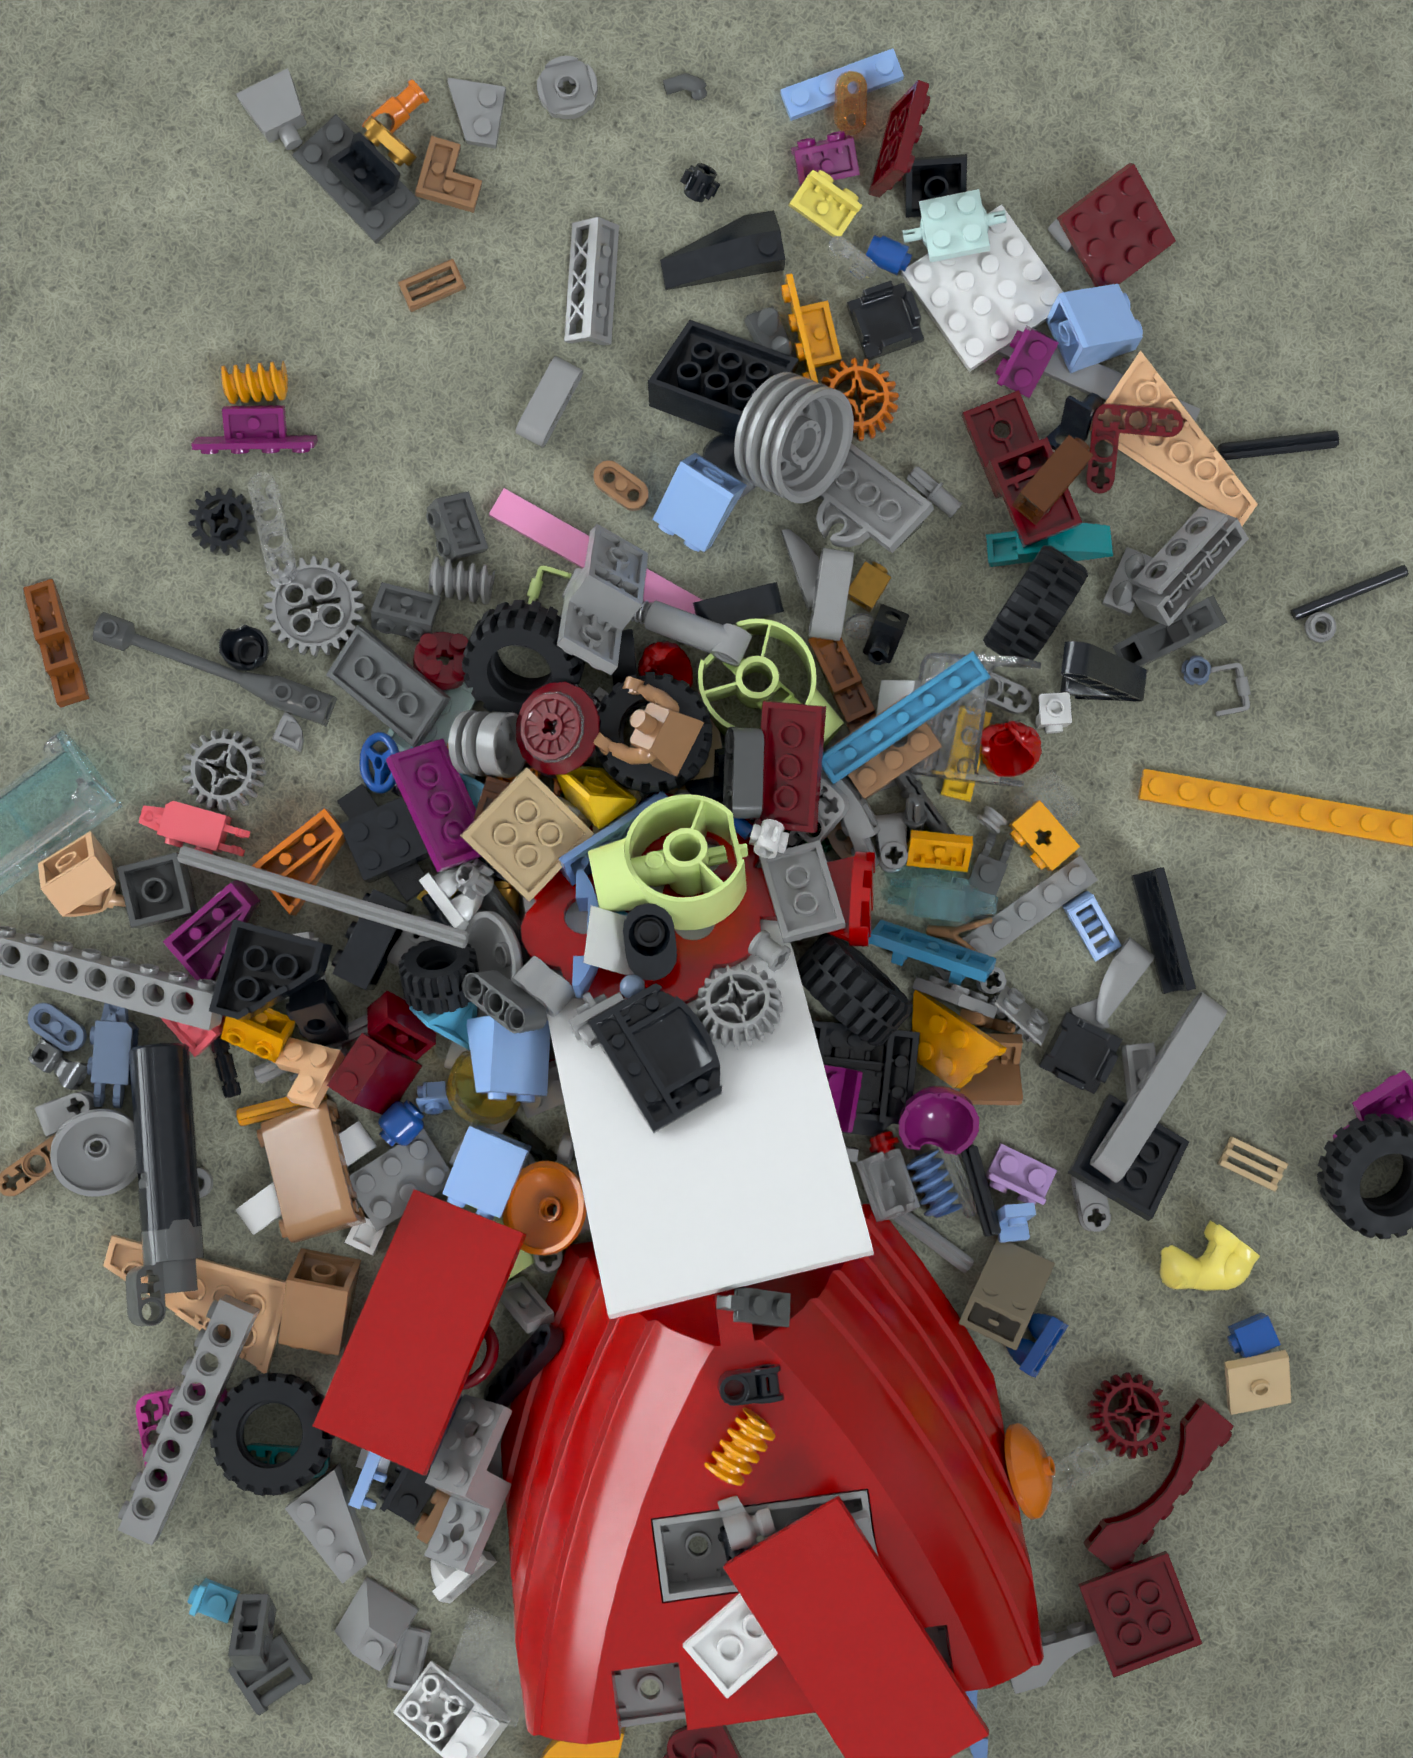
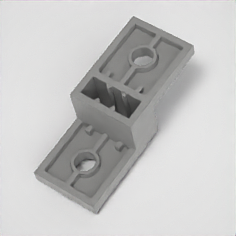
M596 523L590 531L585 566L565 591L557 646L566 653L575 655L588 662L593 668L612 675L618 667L622 630L643 603L648 561L647 552Z
M464 1394L425 1481L426 1484L450 1495L437 1528L430 1540L424 1555L425 1557L473 1575L511 1487V1483L487 1471L512 1413L511 1409ZM478 1427L477 1433L472 1436L474 1430ZM464 1530L462 1538L458 1540L460 1533Z

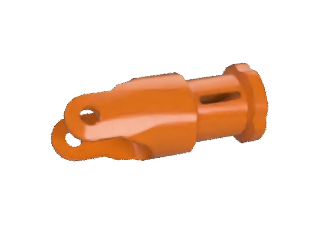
M411 79L408 81L409 86L396 97L391 96L365 122L371 116L375 118L379 114L386 113L392 120L389 131L393 134L410 119L409 114L420 104L428 103L429 99L419 85Z

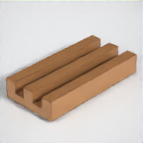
M454 259L398 282L410 312L466 289ZM450 269L453 272L450 275L408 292V287ZM452 281H457L452 285H449L443 289H440L436 292H433L429 295L412 301V299L417 296H420L424 293H427Z

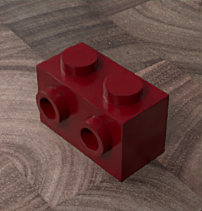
M386 991L367 1007L368 1035L416 1061L436 1044V1032L428 1028L409 1009L406 1000Z

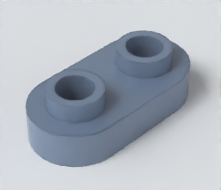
M39 1003L30 1009L28 1013L30 1028L60 1050L66 1052L76 1051L85 1044L87 1034L83 1025L55 1005ZM46 1012L51 1016L48 1024H44L41 1019L42 1015ZM70 1030L76 1034V1038L72 1042L68 1041L66 1037L67 1032Z

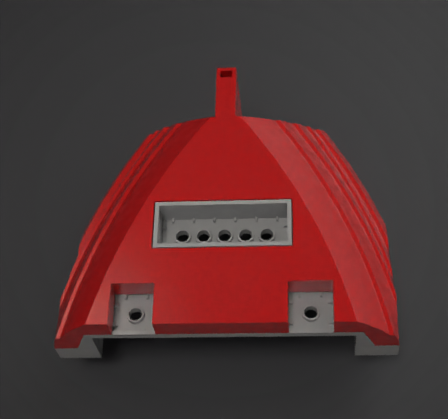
M870 1202L862 1203L861 1206L874 1255L743 1286L790 1293L789 1327H771L733 1322V1311L716 1309L717 1295H734V1289L609 1319L593 1241L571 1243L568 1246L545 1300L554 1312V1322L550 1323V1325L560 1327L563 1331L562 1346L558 1353L511 1403L510 1409L512 1413L501 1441L503 1480L511 1483L505 1501L514 1603L515 1643L526 1727L531 1735H541L546 1738L570 1743L594 1744L620 1740L622 1727L686 1719L687 1730L816 1713L779 1654L727 1699L683 1648V1643L739 1594L723 1568L727 1560L724 1546L718 1539L720 1527L724 1523L717 1501L736 1495L750 1516L755 1515L758 1510L769 1507L776 1532L838 1495L850 1513L867 1510L879 1559L965 1692L992 1688L1042 1663L1044 1652L1032 1568L1024 1537L1019 1504L1012 1490L1006 1466L1005 1432L994 1375L966 1327L959 1324L961 1318L921 1259L890 1220L876 1222ZM763 1364H780L781 1370L778 1372L780 1392L784 1393V1400L773 1403H753L731 1406L722 1400L718 1390V1380L724 1372L751 1368ZM766 1377L767 1390H769L768 1377ZM731 1380L725 1385L724 1391L730 1396L738 1395L743 1388V1384L738 1380ZM743 1408H747L764 1419L770 1425L776 1437L773 1441L764 1439L768 1449L765 1452L757 1451L760 1456L759 1462H749L752 1472L749 1475L741 1473L745 1482L741 1486H737L716 1477L705 1467L704 1463L708 1462L716 1465L717 1461L711 1453L713 1451L725 1452L719 1442L720 1440L732 1442L733 1439L727 1430L729 1428L736 1431L741 1429L735 1419L738 1417L747 1420L748 1416ZM695 1536L704 1537L708 1542L707 1549L704 1552L695 1553L690 1549L689 1541ZM756 1540L752 1546L745 1547V1551L753 1547L754 1545L758 1544L759 1542H757ZM653 1679L658 1682L660 1689L655 1695L644 1694L641 1684L645 1680Z

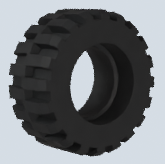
M1043 546L985 635L983 641L986 647L1001 656H1017L1004 657L1005 659L1030 660H1008L1019 668H1028L1044 647L1088 577L1086 568L1054 547Z
M514 600L511 606L508 602L498 604L495 610L489 609L483 614L482 619L478 620L463 653L462 670L466 673L464 676L466 686L468 688L473 687L472 696L477 702L480 700L484 702L483 708L490 713L494 710L495 712H513L519 715L522 704L535 690L548 683L567 682L577 687L579 686L585 661L575 655L566 653L557 646L561 617L557 615V609L551 606L549 609L541 607V602L533 600L531 604H525V600ZM511 645L529 647L543 656L551 672L538 678H527L517 675L503 664L498 650Z
M645 672L646 675L638 677L635 674L631 677L644 681V685L650 684L668 693L678 703L680 713L704 722L678 775L674 776L655 768L650 763L631 765L612 756V752L605 755L597 746H595V750L604 769L607 770L616 782L621 783L624 787L640 791L642 794L651 795V793H660L661 791L669 793L672 789H680L685 786L690 779H694L700 773V769L705 765L712 745L710 714L707 706L702 701V697L697 691L694 692L685 681L674 679L673 675L666 673L664 675H655V672ZM618 682L612 687L608 696L605 694L600 702L601 706L597 711L600 717L599 732L614 743L625 744L623 733L627 719L634 711L652 702L647 701L641 694H629V689H622L624 682L622 684Z
M827 933L822 934L796 962L802 985L827 1011L835 1016L838 1021L871 1045L878 1046L884 1044L912 1012V1003L900 991L897 985L877 968L873 962L867 959L865 955L841 938Z
M1375 1113L1364 1116L1365 1120L1363 1121L1358 1118L1349 1121L1350 1126L1344 1130L1340 1127L1335 1132L1337 1137L1333 1142L1328 1140L1324 1147L1327 1153L1325 1156H1320L1318 1166L1322 1169V1172H1318L1317 1181L1321 1186L1320 1193L1322 1198L1328 1203V1207L1353 1231H1358L1361 1235L1369 1238L1377 1236L1379 1239H1390L1391 1234L1399 1238L1407 1235V1230L1413 1229V1125L1409 1121L1401 1117L1397 1119L1391 1114L1384 1113L1381 1117ZM1401 1154L1403 1170L1396 1185L1381 1196L1374 1198L1361 1197L1360 1183L1368 1166L1382 1156Z
M265 1373L241 1381V1384L233 1387L227 1393L225 1400L220 1402L216 1408V1418L212 1419L210 1429H213V1438L210 1439L211 1448H214L216 1457H213L216 1465L221 1466L224 1471L223 1475L228 1481L232 1480L241 1490L254 1492L255 1495L275 1496L294 1491L306 1485L317 1473H320L325 1466V1461L330 1457L333 1449L331 1447L332 1440L335 1436L313 1427L325 1397L310 1382H306L300 1379L301 1377L292 1374ZM270 1403L282 1404L292 1409L302 1425V1440L298 1450L291 1458L278 1464H267L257 1460L249 1453L244 1442V1428L249 1416L259 1407Z

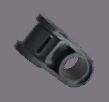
M763 1364L751 1368L724 1372L718 1380V1390L722 1400L731 1406L753 1403L765 1404L784 1400V1393L780 1392L778 1372L781 1370L780 1364ZM766 1377H768L769 1390H767ZM738 1380L743 1384V1388L738 1395L730 1396L725 1393V1385L729 1381Z

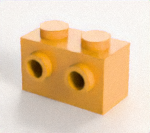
M271 1008L250 1020H239L226 1016L221 1039L275 1063L289 1037H292L295 1021H291L287 1015Z

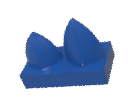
M1040 1313L1033 1314L1028 1324V1329L1037 1341L1032 1342L1022 1338L1017 1350L1006 1346L1007 1351L1020 1366V1370L1036 1378L1069 1325L1054 1316L1051 1317Z

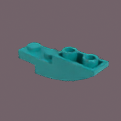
M1082 523L1077 527L1024 548L1017 531L986 535L989 567L1032 562L1043 546H1052L1074 561L1113 557L1111 527L1108 525Z

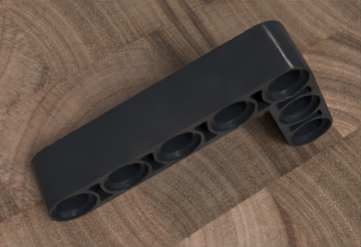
M1065 642L1061 667L1062 681L1060 693L1068 692L1070 695L1075 696V699L1144 701L1147 669L1090 643Z

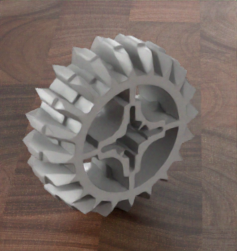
M223 729L220 738L219 733L216 730H212L210 734L211 740L205 735L199 737L203 744L201 747L195 743L190 745L196 753L194 756L188 753L184 756V758L192 762L191 765L182 766L183 771L191 772V775L183 778V782L186 784L194 783L188 789V793L191 795L199 793L196 797V802L202 804L207 800L206 808L213 810L217 804L218 810L225 812L228 803L230 809L236 811L238 810L237 800L244 806L249 805V801L245 796L249 794L251 797L257 798L258 794L252 790L253 786L256 785L261 788L264 786V783L256 780L257 775H266V770L257 769V766L265 763V759L263 757L254 758L261 749L258 746L250 748L253 740L249 737L241 742V732L236 731L231 738L230 730ZM228 746L227 751H223L218 759L209 760L206 758L214 749ZM238 749L246 759L247 774L240 772L236 767L238 757L235 755ZM224 763H227L226 767L236 773L237 776L223 774L224 778H221L222 774L211 766L220 767L222 765L225 767ZM202 767L208 769L212 774L211 785L213 787L211 792L203 783L201 777ZM231 781L243 782L236 791L220 795L221 791L225 790Z
M740 963L737 970H732L727 964L726 972L723 974L715 969V979L705 978L704 984L706 988H699V999L695 1001V1006L698 1010L696 1016L700 1019L707 1032H710L711 1039L716 1041L721 1038V1044L724 1047L730 1041H733L734 1047L737 1049L743 1041H746L747 1045L751 1047L753 1045L752 1039L754 1038L763 1042L765 1039L763 1032L773 1034V1024H779L781 1019L779 1013L783 1010V1005L780 1001L782 998L781 991L776 989V981L773 978L768 979V974L765 970L757 973L754 965L748 970H744V965ZM728 992V994L725 997L719 999L722 995ZM735 998H738L739 1004L742 1005V1014L740 1013L739 1008L736 1007ZM760 1012L753 1019L749 1020L753 1014Z

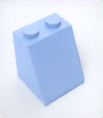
M1119 284L1067 291L1058 294L1046 322L1054 340L1059 342L1058 348L1069 373L1136 350L1143 338L1142 326L1137 319H1134L1130 310V300L1126 293H1122Z
M694 453L680 462L652 520L659 523L658 527L663 532L669 535L676 534L684 539V544L690 549L697 552L700 550L705 552L712 546L747 485L702 456Z
M490 1016L467 1019L466 1026L476 1093H487L489 1100H507V1095L516 1096V1102L534 1103L535 1097L547 1096L550 1050L548 1020L540 1030L514 1034Z
M472 1123L468 1127L442 1194L448 1196L447 1202L455 1206L464 1208L467 1204L477 1208V1215L493 1220L494 1216L501 1218L531 1146L478 1123Z

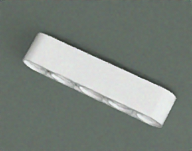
M359 1121L339 1134L347 1168L377 1146ZM274 1182L236 1209V1212L253 1235L281 1216Z

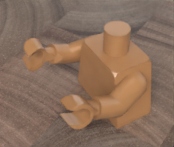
M628 676L622 689H629L628 693L632 695L641 694L647 701L652 702L647 705L645 711L636 710L630 718V724L635 728L630 738V744L634 748H630L622 743H614L600 732L593 743L605 755L612 752V756L631 765L650 763L657 769L677 776L704 722L680 713L678 703L665 691L650 684L644 685V681Z

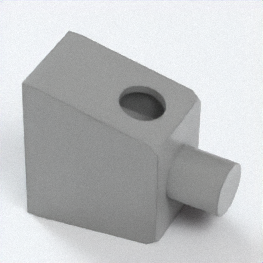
M288 68L236 93L243 109L269 143L281 138L286 150L295 149L302 144L297 129L307 125L295 83Z

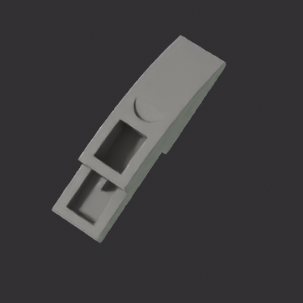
M822 768V773L829 779V777ZM847 775L835 783L849 800V809L840 820L841 827L845 836H850L853 844L851 848L852 856H855L856 851L875 852L876 867L880 862L870 837L875 836L880 831V827L868 802L862 797ZM824 793L820 795V798H825L831 804L829 811L839 810L837 798L830 800Z

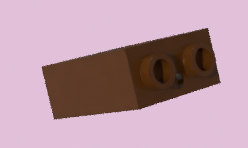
M1068 435L1022 489L1012 506L1033 524L1037 525L1088 464L1093 456L1089 452L1090 447L1078 437L1074 439Z

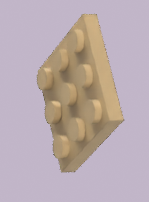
M525 768L460 836L530 902L562 868L559 858L591 838L595 833L528 768Z

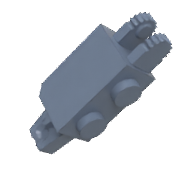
M108 1003L104 1004L101 1020H95V1026H92L90 1030V1044L93 1045V1057L88 1059L87 1073L91 1075V1083H94L93 1105L95 1107H102L105 1101L106 1084H114L113 1108L121 1109L124 1103L125 1085H131L129 1051L133 1047L138 1046L139 1028L134 1022H129L128 1009Z

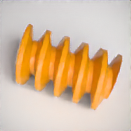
M282 361L281 370H277L274 362H270L268 371H265L262 363H258L256 372L252 371L250 364H246L244 373H241L238 365L235 364L232 374L228 373L225 365L221 366L224 394L231 404H236L239 397L243 403H248L251 396L256 403L261 402L263 394L268 402L273 401L275 393L280 401L286 399L288 375L284 361Z
M743 1408L748 1416L747 1420L738 1417L735 1419L741 1429L739 1431L730 1428L727 1430L733 1439L732 1442L720 1440L719 1443L725 1452L713 1451L711 1453L717 1461L716 1465L708 1462L704 1463L705 1467L716 1477L737 1486H741L745 1482L741 1473L749 1475L752 1472L749 1462H759L760 1456L757 1451L765 1452L768 1449L764 1439L773 1441L776 1437L770 1425L759 1415L747 1408Z

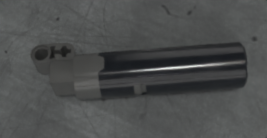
M180 1043L142 1045L133 1047L129 1051L143 1266L134 1267L127 1273L125 1285L128 1318L132 1324L141 1327L154 1326L163 1321L166 1313L165 1294L198 1290L196 1259L204 1258L189 1046ZM147 1276L148 1283H141V1277ZM150 1293V1297L141 1298V1294ZM145 1304H148L151 1308V1316L148 1320L142 1315V1308Z

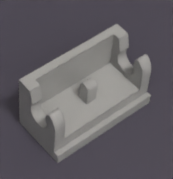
M900 1148L893 1149L885 1154L884 1152L877 1153L856 1163L876 1222L896 1219L920 1207Z

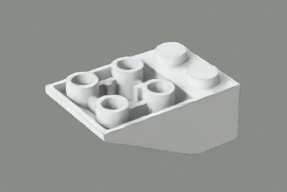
M430 1661L393 1712L443 1758H484L512 1720L483 1694L433 1661Z

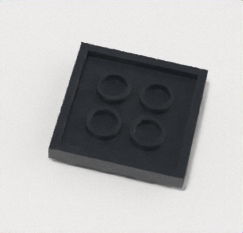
M1109 1094L1105 1097L1068 1174L1143 1219L1150 1221L1158 1209L1189 1141L1158 1123L1129 1170L1119 1182L1115 1183L1090 1165L1091 1158L1126 1105L1123 1101Z

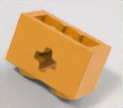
M1040 800L1035 801L1008 825L1013 830L1009 833L1010 836L1020 847L1023 845L1028 847L1033 853L1029 856L1030 859L1040 870L1046 868L1048 871H1053L1080 848L1078 843ZM1035 832H1047L1048 835L1045 838L1047 844H1037L1038 835Z

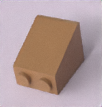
M304 1248L300 1249L286 1279L278 1344L288 1345L295 1349L303 1348L319 1351L325 1355H340L346 1340L361 1265L360 1259Z

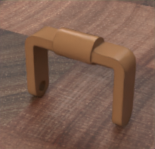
M961 1008L960 1016L971 1024L1008 1034L1015 1032L1016 1026L1014 1023L993 1019L981 1013Z

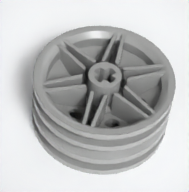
M792 372L778 373L767 379L748 401L738 423L734 443V456L741 477L754 486L772 492L794 503H807L819 497L838 476L851 446L854 420L853 411L847 397L836 389Z

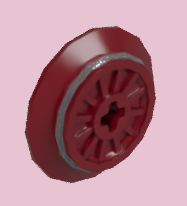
M567 682L548 683L535 690L522 704L516 720V742L521 756L533 769L547 775H565L581 767L593 754L596 746L593 742L600 729V717L594 701L582 688ZM554 722L558 723V724L555 726V730H556V733H555V734H554V733H551V731L554 729V726H553V723H554Z

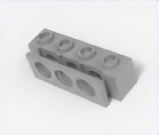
M1200 506L1132 580L1136 586L1140 587L1132 598L1142 614L1169 627L1249 539L1239 520L1222 512ZM1197 524V529L1192 533L1191 529ZM1177 546V551L1172 555L1171 551ZM1157 568V573L1152 577L1151 573Z

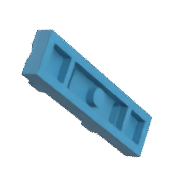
M884 920L879 921L869 938V944L893 951L891 963L903 966L904 961L910 957L951 971L949 982L959 986L966 977L985 983L994 970L996 958Z

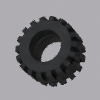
M434 939L422 941L417 946L409 948L408 952L401 956L398 964L406 1003L412 1006L414 1010L423 1011L425 1014H443L444 1012H454L458 1008H464L468 1006V1002H471L465 997L462 990V982L465 975L479 972L476 951L471 947V944L467 943L465 948H460Z

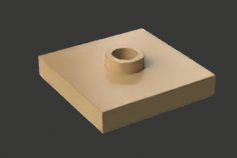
M1286 1350L1224 1362L1227 1406L1231 1415L1291 1403L1290 1365Z

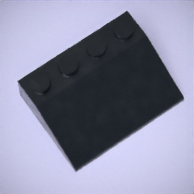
M689 320L648 380L649 406L735 438L741 415L754 392L767 379L778 373H795L799 359Z

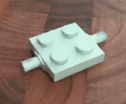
M977 189L919 201L921 213L920 227L902 230L904 243L923 240L931 263L990 251L989 226L1007 223L1005 209L987 213L981 202L980 191Z

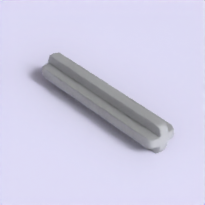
M911 1212L894 1219L896 1223L963 1273H966L972 1267L974 1260Z

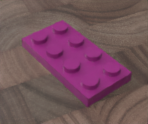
M442 738L390 755L386 762L436 871L440 872L482 857L460 836L475 821L476 808L460 774L452 765L449 750L444 739Z

